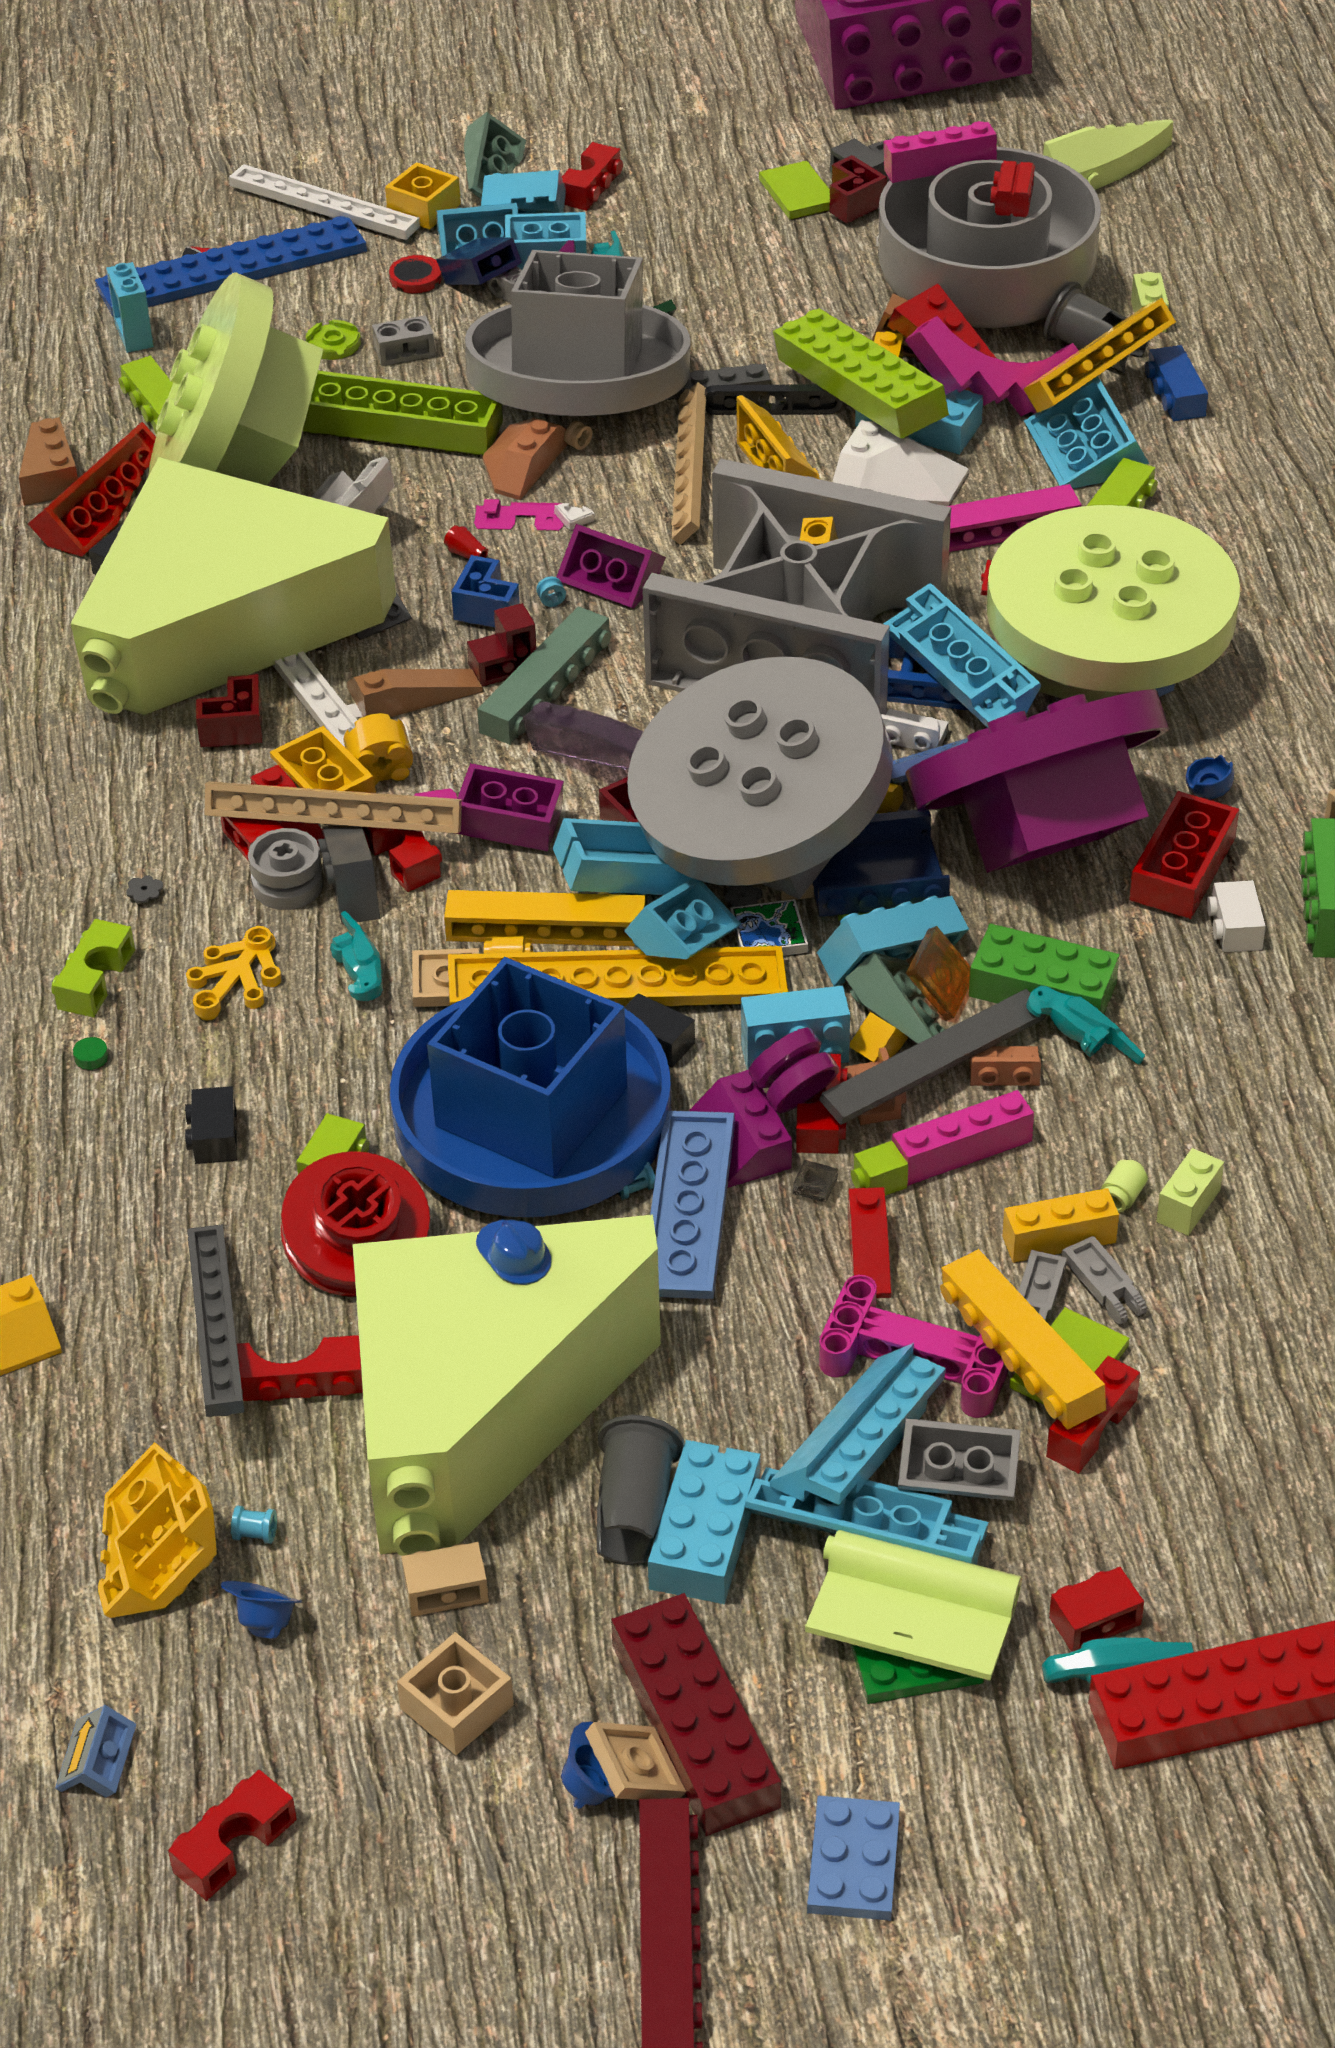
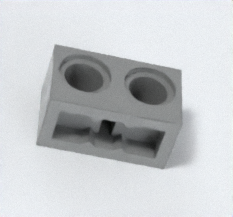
M426 315L372 325L374 349L381 366L435 357L434 335Z

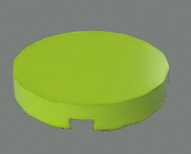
M332 320L329 321V324L323 326L321 322L310 328L306 334V342L323 348L321 359H343L358 351L361 345L360 332H358L355 325L347 321Z

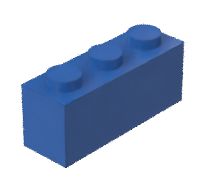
M1182 345L1150 349L1148 361L1145 362L1144 366L1145 375L1151 379L1155 394H1159L1163 409L1168 411L1172 420L1179 421L1206 417L1208 392Z

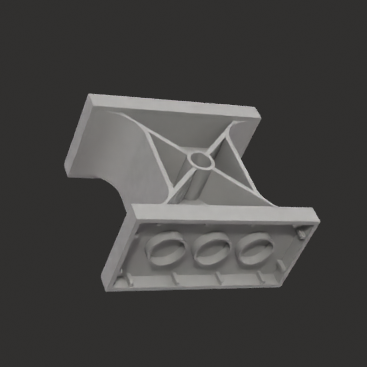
M720 458L712 472L713 568L720 569L722 572L712 579L699 583L651 573L643 586L646 684L682 692L700 679L735 664L769 657H801L831 664L854 676L872 695L880 714L886 715L890 626L871 621L884 611L894 608L901 610L908 608L906 598L929 583L947 597L951 507ZM833 517L838 536L837 540L817 546L800 540L803 518Z

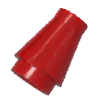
M455 525L445 535L444 545L447 546L449 552L470 559L471 555L485 558L488 555V549L465 526L459 527Z

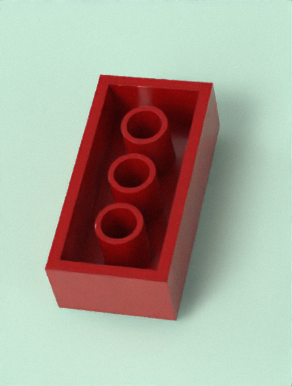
M1177 791L1132 871L1129 900L1192 919L1236 838L1239 809Z

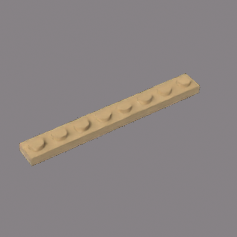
M699 382L691 389H686L678 401L679 414L677 418V449L675 452L676 466L675 484L673 487V519L671 524L672 540L680 545L700 528L706 387Z
M210 781L205 783L204 815L445 833H459L461 831L462 799Z

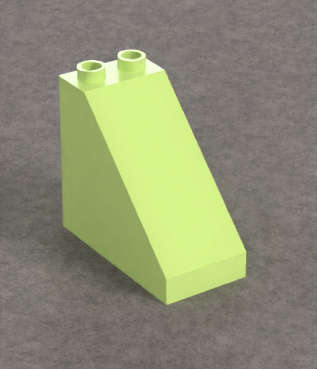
M158 457L71 621L88 699L98 709L107 713L117 714L125 709L146 715L226 684L227 676L252 674L275 665L276 660L281 659L285 661V657L294 654L298 656L300 652L304 651L306 653L383 623L396 597L388 517Z
M653 1215L535 1226L540 1231L543 1241L550 1252L551 1267L543 1278L526 1285L513 1284L503 1280L493 1270L476 1246V1238L479 1232L353 1244L367 1459L380 1554L398 1553L401 1556H405L418 1551H431L460 1544L661 1345L658 1247Z

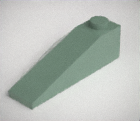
M488 112L467 127L464 141L469 191L481 199L484 175L513 173L514 168L523 159L526 144L524 138Z
M873 952L845 978L852 988L850 990L851 995L859 1004L868 1007L919 1044L945 1030L940 1024L935 1022L934 1019L939 1014L935 1007L929 1006L923 998L928 993L907 961Z

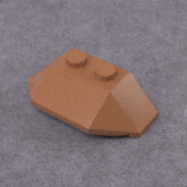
M536 418L510 424L482 456L494 492L521 500L568 445L564 438L567 429Z

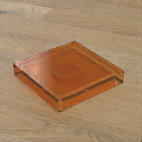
M938 926L927 930L906 974L945 1021L955 1018L969 989L971 966Z

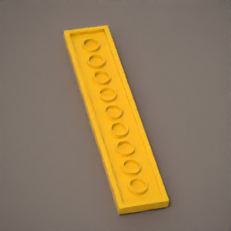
M782 946L705 948L688 959L647 956L641 949L448 954L449 1005L469 997L504 957L619 1003L624 1007L638 993L665 1006L741 1004V997L788 992Z

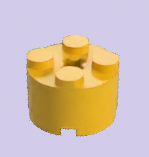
M383 713L371 714L360 718L354 722L355 727L350 732L346 731L343 739L345 748L374 776L375 785L383 780L394 779L401 781L406 779L410 774L409 769L413 763V753L403 722L398 718V721L390 719L388 714Z

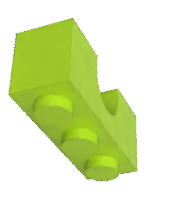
M94 919L89 929L82 933L80 943L75 951L68 955L66 965L61 973L53 979L51 991L55 996L58 1010L95 1017L108 996L103 970L122 972L135 952L131 926Z

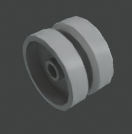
M280 828L264 833L257 837L250 845L248 862L251 871L252 889L255 898L263 905L273 909L292 910L311 903L322 892L324 881L320 866V848L316 839L309 833L293 828Z

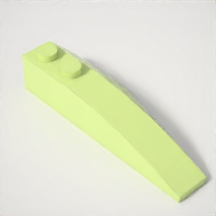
M1171 119L1146 121L1142 125L1125 123V126L1116 127L1113 124L1105 125V128L1098 129L1095 126L1085 127L1044 142L1043 155L1060 161L1080 173L1095 190L1136 171L1172 144L1173 121Z

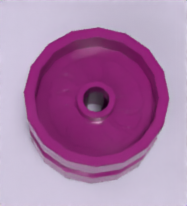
M811 1028L798 1029L776 1041L763 1051L749 1067V1075L756 1085L762 1089L769 1088L766 1099L777 1113L781 1114L797 1108L798 1103L804 1104L825 1089L839 1073V1066L831 1055L826 1052L819 1053L821 1041Z

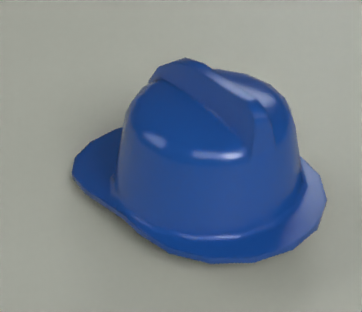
M499 1220L483 1227L477 1235L476 1246L480 1254L503 1280L523 1285L534 1283L543 1278L551 1267V1255L548 1247L545 1245L540 1231L530 1223L516 1220Z
M225 1581L221 1583V1588L236 1596L239 1623L247 1627L257 1637L277 1638L280 1630L288 1626L295 1603H302V1600L289 1598L278 1591L258 1584L241 1581Z
M582 1722L574 1727L570 1738L568 1758L561 1772L562 1783L573 1796V1806L577 1809L582 1808L586 1804L597 1806L608 1798L615 1797L585 1734V1731L593 1722Z

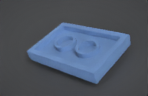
M818 1795L807 1913L891 1921L900 1802Z

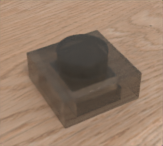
M804 1160L793 1183V1194L826 1203L838 1179V1168Z

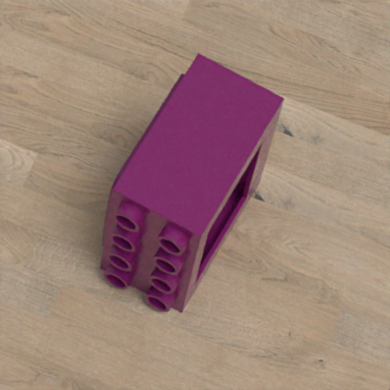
M795 0L796 19L835 110L1032 74L1031 0Z

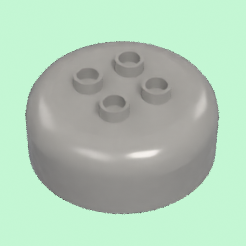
M997 147V160L969 161L952 166L938 175L896 183H892L889 180L881 193L879 201L878 257L882 274L891 289L898 296L907 300L939 284L972 327H1013L1045 319L1048 317L1060 293L1070 283H1079L1082 288L1081 292H1083L1092 278L1097 261L1101 215L1098 195L1092 185L1080 173L1066 164L1038 153L1006 147ZM1003 161H1016L1017 164L1020 162H1030L1035 165L1034 186L1027 217H1015L1013 214H1010V216L997 215L995 213V204L990 203L995 171H1000Z

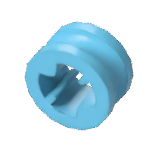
M546 577L536 587L542 604L547 607L561 604L566 597V590L557 577ZM553 589L554 592L549 594L548 591Z

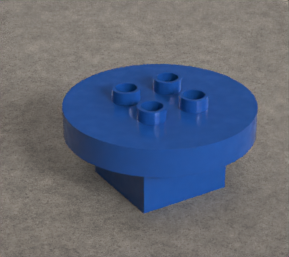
M504 957L469 997L435 1014L404 1045L396 1060L390 1082V1102L395 1139L401 1155L415 1175L432 1190L459 1205L488 1214L508 1217H544L580 1210L617 1194L626 1185L629 1186L643 1171L645 1165L648 1162L651 1165L659 1154L662 1129L666 1122L668 1111H671V1081L667 1057L653 1032L638 1017L625 1009L623 1005Z

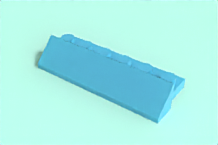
M931 583L906 598L908 608L883 623L890 626L889 636L987 728V723L997 718L1020 711L1027 713L1041 688L1040 682Z
M914 1343L878 1357L770 1480L769 1487L801 1501H804L810 1493H813L838 1505L849 1492L856 1495L904 1438L906 1418L919 1420L925 1413L927 1399L943 1382L946 1368L914 1355Z
M768 1467L765 1468L761 1479L756 1478L745 1501V1508L756 1515L832 1534L842 1530L977 1565L978 1556L985 1541L989 1523L951 1513V1500L911 1490L898 1489V1487L870 1480L864 1484L856 1495L849 1492L839 1505L813 1493H810L804 1501H801L769 1487L770 1480L779 1470Z

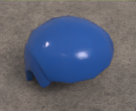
M1219 755L1215 759L1205 757L1195 760L1187 768V787L1195 796L1212 800L1222 797L1232 788L1234 783L1233 762L1228 763L1223 755Z

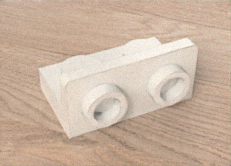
M889 709L886 715L881 714L892 745L926 751L941 746L948 733V721Z

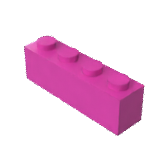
M978 121L972 123V125L962 127L950 126L945 130L923 131L918 135L896 136L891 140L884 141V171L892 183L938 175L952 166L969 161L997 160V134L989 122Z
M1016 1090L893 1133L892 1141L908 1163L907 1186L1032 1142L1034 1112L1020 1092Z

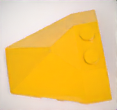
M154 1442L105 1494L102 1533L108 1536L107 1550L101 1551L100 1562L106 1565L105 1579L99 1580L98 1593L104 1615L109 1618L166 1608L175 1597L180 1596L185 1591L187 1585L201 1570L206 1569L211 1564L213 1558L217 1555L214 1511L206 1486L164 1448Z

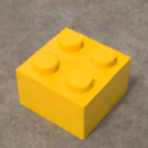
M418 162L385 186L387 208L418 217L422 228L431 229L437 224V210L456 209L461 205L459 177Z

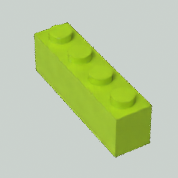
M150 355L120 365L122 377L119 378V385L122 392L130 396L133 406L141 410L144 420L152 424L157 435V420L173 383L169 381L168 376Z
M1123 458L1087 506L1117 505L1144 508L1145 501L1148 497H1152L1157 489L1158 482L1155 480L1156 467Z

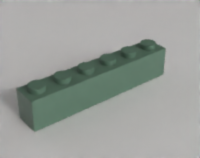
M578 606L477 709L479 733L509 745L519 735L524 734L527 727L542 715L544 709L559 697L560 693L569 683L575 681L577 675L592 663L594 657L602 649L609 645L611 640L609 618Z

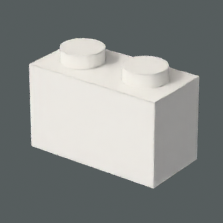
M1254 881L1214 883L1213 894L1207 898V912L1209 916L1214 917L1213 935L1214 939L1220 940L1223 953L1262 950L1266 925Z

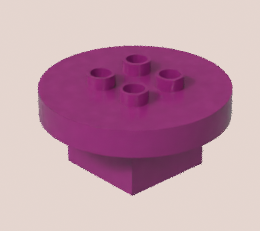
M1156 690L1129 692L1088 703L1085 694H1080L1054 702L1047 706L1048 711L1027 718L1025 711H1020L988 722V728L969 734L967 736L968 742L927 758L910 767L905 772L917 811H933L965 804L986 873L1103 839L1149 817L1128 750L1145 744L1169 730Z

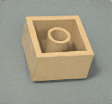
M456 1632L397 1681L400 1709L455 1755L459 1754L514 1706L511 1677Z

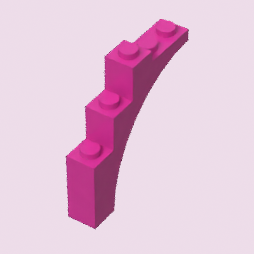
M938 316L923 323L905 339L931 376L944 385L946 395L954 390L960 393L969 386L974 393L983 395V406L992 401L998 404L1007 398L1020 416L1029 412L1037 413L1023 388L1079 351L1074 343L1041 361L1028 363L1007 362L987 356L970 347L952 333Z

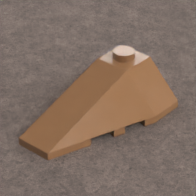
M382 669L353 677L346 683L347 689L363 717L383 713L388 714L391 718L483 692V687L472 669Z

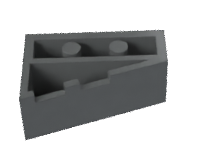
M347 825L322 827L324 838L318 839L320 856L323 861L324 871H326L328 885L333 884L341 925H344L341 917V912L346 911L356 922L380 919L373 861L363 828L361 826Z

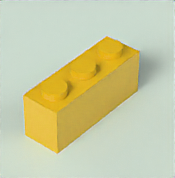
M1108 1188L1004 1208L1002 1237L1013 1263L1028 1260L1031 1250L1053 1255L1061 1254L1063 1249L1091 1236H1094L1101 1245L1116 1243L1119 1212Z

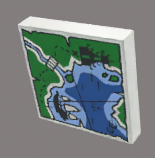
M795 899L730 908L731 913L741 923L734 930L739 947L782 946L783 956L808 953V942Z

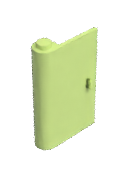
M838 1530L835 1537L828 1536L823 1553V1558L829 1560L828 1572L805 1625V1632L991 1681L1018 1603L1022 1576Z

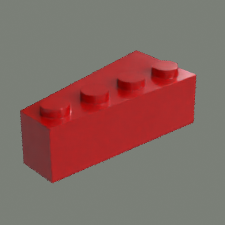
M939 284L932 286L894 308L887 324L894 332L898 330L908 338L923 323L938 316L950 331L967 345L987 356L996 358ZM969 386L965 389L974 393Z

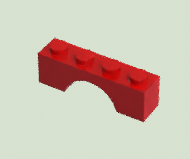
M359 1335L324 1337L312 1354L292 1363L267 1361L258 1356L249 1343L237 1344L243 1401H272L286 1398H311L329 1395L345 1396L363 1393Z

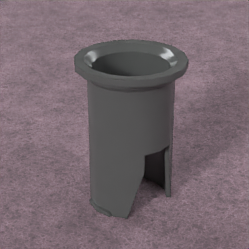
M1072 282L1060 293L1053 304L1044 325L1043 336L1047 341L1059 338L1068 344L1074 343L1077 349L1081 350L1127 317L1086 296L1081 292V285L1077 282ZM1149 341L1129 355L1142 357ZM1129 355L1111 367L1125 374V365Z
M641 1415L619 1416L605 1422L598 1431V1446L604 1453L597 1506V1554L617 1564L633 1565L646 1562L667 1502L672 1464L678 1462L681 1457L684 1438L676 1428L665 1421Z

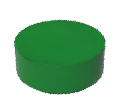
M87 1037L78 1041L73 1047L76 1065L86 1070H93L103 1066L108 1060L106 1043L97 1037Z

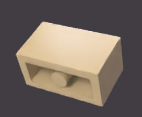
M478 1542L461 1543L448 1548L418 1551L410 1555L401 1556L412 1617L489 1602L487 1579Z

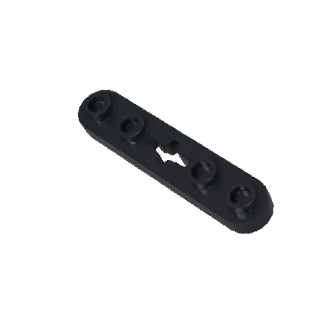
M817 384L712 385L705 389V411L712 415H737V396L740 395L764 408L770 415L834 414L843 405V401ZM769 396H775V403H769Z

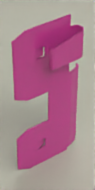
M484 499L483 505H476L474 525L477 529L511 530L515 525L516 516H535L534 525L537 530L559 531L564 524L555 515L554 507L563 503L511 502L510 506H501L500 499Z

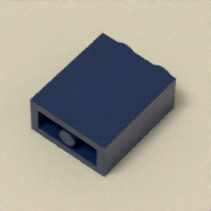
M513 237L477 238L436 259L446 285H480L522 263Z

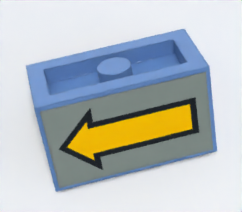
M107 1705L77 1719L55 1789L63 1792L81 1782L105 1798L115 1794L137 1724Z

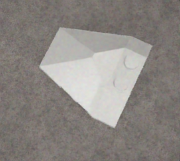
M861 420L840 453L833 482L949 506L967 477L969 469L907 436L900 439L873 421Z
M383 456L370 461L355 481L344 471L329 475L312 498L374 514L376 509H380L390 499L388 494L395 486L389 460Z

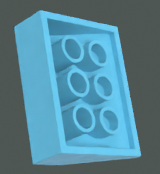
M1098 376L1056 405L1024 420L1059 486L1070 484L1072 489L1104 483L1123 458L1146 465L1149 464Z

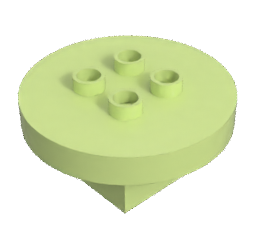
M235 272L224 280L214 294L191 338L187 350L181 349L173 364L169 378L173 385L157 420V435L151 456L149 474L158 457L267 485L298 449L323 348L270 327L273 312V291L271 287Z
M1094 505L1076 507L1035 519L1015 531L1002 543L995 553L989 568L987 618L995 638L1003 649L1015 660L1027 667V671L1040 682L1041 688L1039 692L1062 699L1085 694L1088 703L1124 693L1155 690L1156 688L1172 685L1200 673L1213 664L1229 646L1234 635L1240 597V582L1235 565L1224 549L1210 536L1187 522L1160 512L1130 506Z

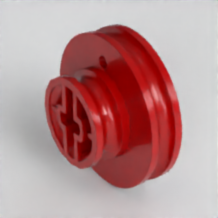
M359 1151L328 1155L303 1169L290 1184L285 1194L281 1211L282 1246L290 1264L307 1282L332 1294L356 1297L353 1244L428 1237L430 1223L428 1202L417 1180L401 1165L386 1157Z

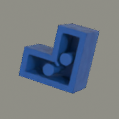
M471 555L451 591L453 619L471 624L495 627L494 610L520 604L518 583L501 580L500 560Z

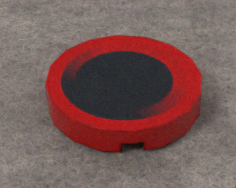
M410 255L393 262L389 267V281L394 288H403V292L409 294L424 293L434 289L436 283H441L442 273L437 260L424 255Z

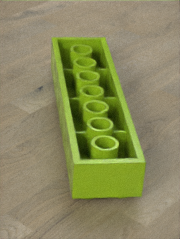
M820 308L810 310L806 315L794 321H788L782 327L773 331L778 358L781 362L900 439L949 415L943 384Z
M318 370L303 431L483 455L494 443L503 423L502 404L474 390Z

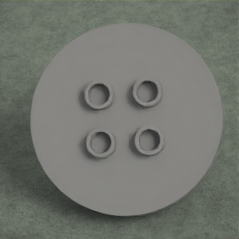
M532 250L511 291V304L493 310L477 319L469 327L465 335L466 376L470 384L478 392L496 402L530 412L566 416H592L641 409L659 403L676 394L686 385L690 376L691 340L688 330L671 315L643 305V257Z
M801 657L762 658L732 665L700 679L676 695L655 715L642 733L632 754L628 769V795L631 807L649 845L666 864L688 877L718 885L763 884L778 891L782 890L786 894L800 899L831 858L856 838L878 811L890 784L893 770V753L886 727L875 700L865 686L854 676L836 666L814 659Z

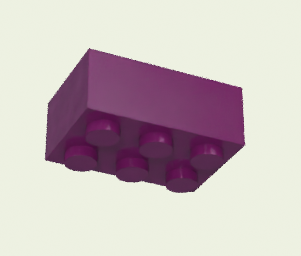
M470 763L457 798L462 799L461 831L454 834L548 851L562 811L564 781Z

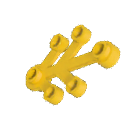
M255 926L246 931L242 941L222 946L213 945L207 947L203 952L204 961L207 966L192 967L187 970V984L193 989L204 987L207 984V979L224 975L212 990L199 991L193 997L195 1014L202 1020L209 1021L218 1016L221 1011L222 999L239 978L244 988L243 996L246 1007L257 1009L263 1006L265 1002L264 993L257 986L250 967L256 957L262 967L260 972L262 984L266 987H276L281 983L280 968L275 966L270 954L276 946V941L268 928ZM241 954L237 959L224 962V957Z

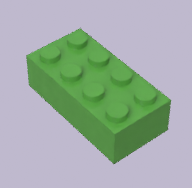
M1311 818L1309 831H1304L1303 851H1306V855H1300L1299 874L1305 875V878H1302L1301 895L1303 898H1307L1304 901L1303 916L1304 920H1309L1310 924L1307 923L1306 943L1312 944L1313 957L1335 958V818Z
M990 923L970 967L969 997L999 1003L1024 989L1031 993L1035 988L1042 985L1061 993L1082 997L1105 1014L1117 983L1120 954Z

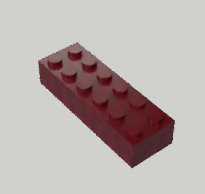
M685 1593L612 1618V1647L651 1726L655 1727L686 1790L685 1796L689 1798V1804L694 1814H698V1822L705 1837L781 1809V1780Z

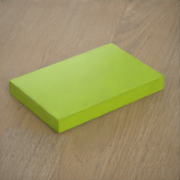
M807 160L759 171L760 182L789 220L829 210L830 189Z
M1064 1307L1051 1325L1093 1372L1096 1371L1107 1356L1119 1360L1129 1346V1337ZM1015 1372L1010 1379L1009 1388L1044 1405L1036 1394L1031 1395L1027 1391L1023 1380Z

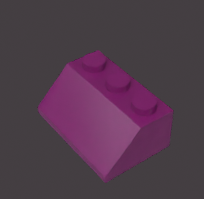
M576 524L556 577L562 583L634 609L643 599V586L651 573L660 574L666 557Z
M749 1070L719 1078L689 1110L694 1112H726L735 1114V1130L727 1188L792 1168V1139L777 1112L766 1099L765 1091L759 1088L749 1075Z

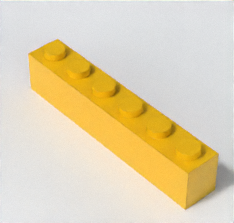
M1160 298L1144 306L1023 389L1037 413L1046 410L1176 323L1164 300Z
M448 890L444 915L446 941L485 942L491 941L493 937L525 936L527 943L635 946L624 930L646 906L645 895Z
M979 1249L941 1268L943 1284L940 1285V1290L946 1302L950 1305L954 1304L958 1308L966 1324L970 1327L974 1326L978 1330L986 1346L989 1349L994 1348L998 1352L1006 1368L1010 1372L1015 1371L1023 1380L1027 1391L1031 1395L1036 1394L1053 1419L1058 1418L1067 1429H1070L1106 1410L1105 1384Z

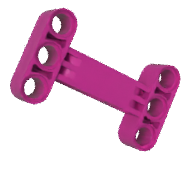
M855 1275L847 1279L820 1336L819 1367L824 1374L830 1377H842L849 1373L857 1355L877 1359L880 1356L914 1343V1355L945 1367L944 1379L961 1383L960 1406L966 1415L981 1418L991 1413L1009 1370L1006 1368L998 1352L994 1348L989 1349L986 1346L981 1334L978 1337L876 1308L877 1286L872 1278L866 1275Z

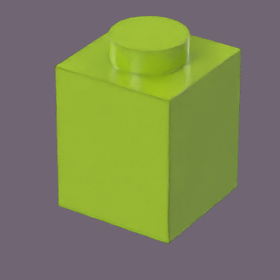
M889 1141L854 1154V1169L851 1170V1179L855 1188L884 1187L886 1196L907 1188L908 1163L894 1142Z

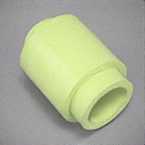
M1120 1160L1116 1163L1101 1189H1109L1116 1208L1120 1213L1133 1205L1146 1185L1148 1176L1140 1163L1134 1160Z

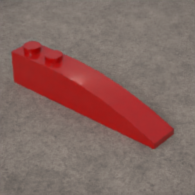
M142 421L35 516L28 525L48 547L81 557L85 555L89 549L96 545L118 524L121 518L120 515L128 506L132 493L139 486L143 473L150 465L156 436Z

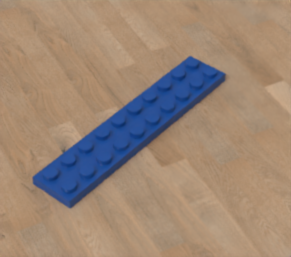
M338 216L332 220L310 223L304 227L286 229L273 235H262L257 239L235 242L229 246L211 248L205 252L193 255L187 254L181 258L159 261L153 265L135 268L146 292L147 305L151 307L218 290L224 280L235 272L257 280L367 252L366 241L351 219ZM105 275L102 278L95 279L97 291L113 316L108 277Z

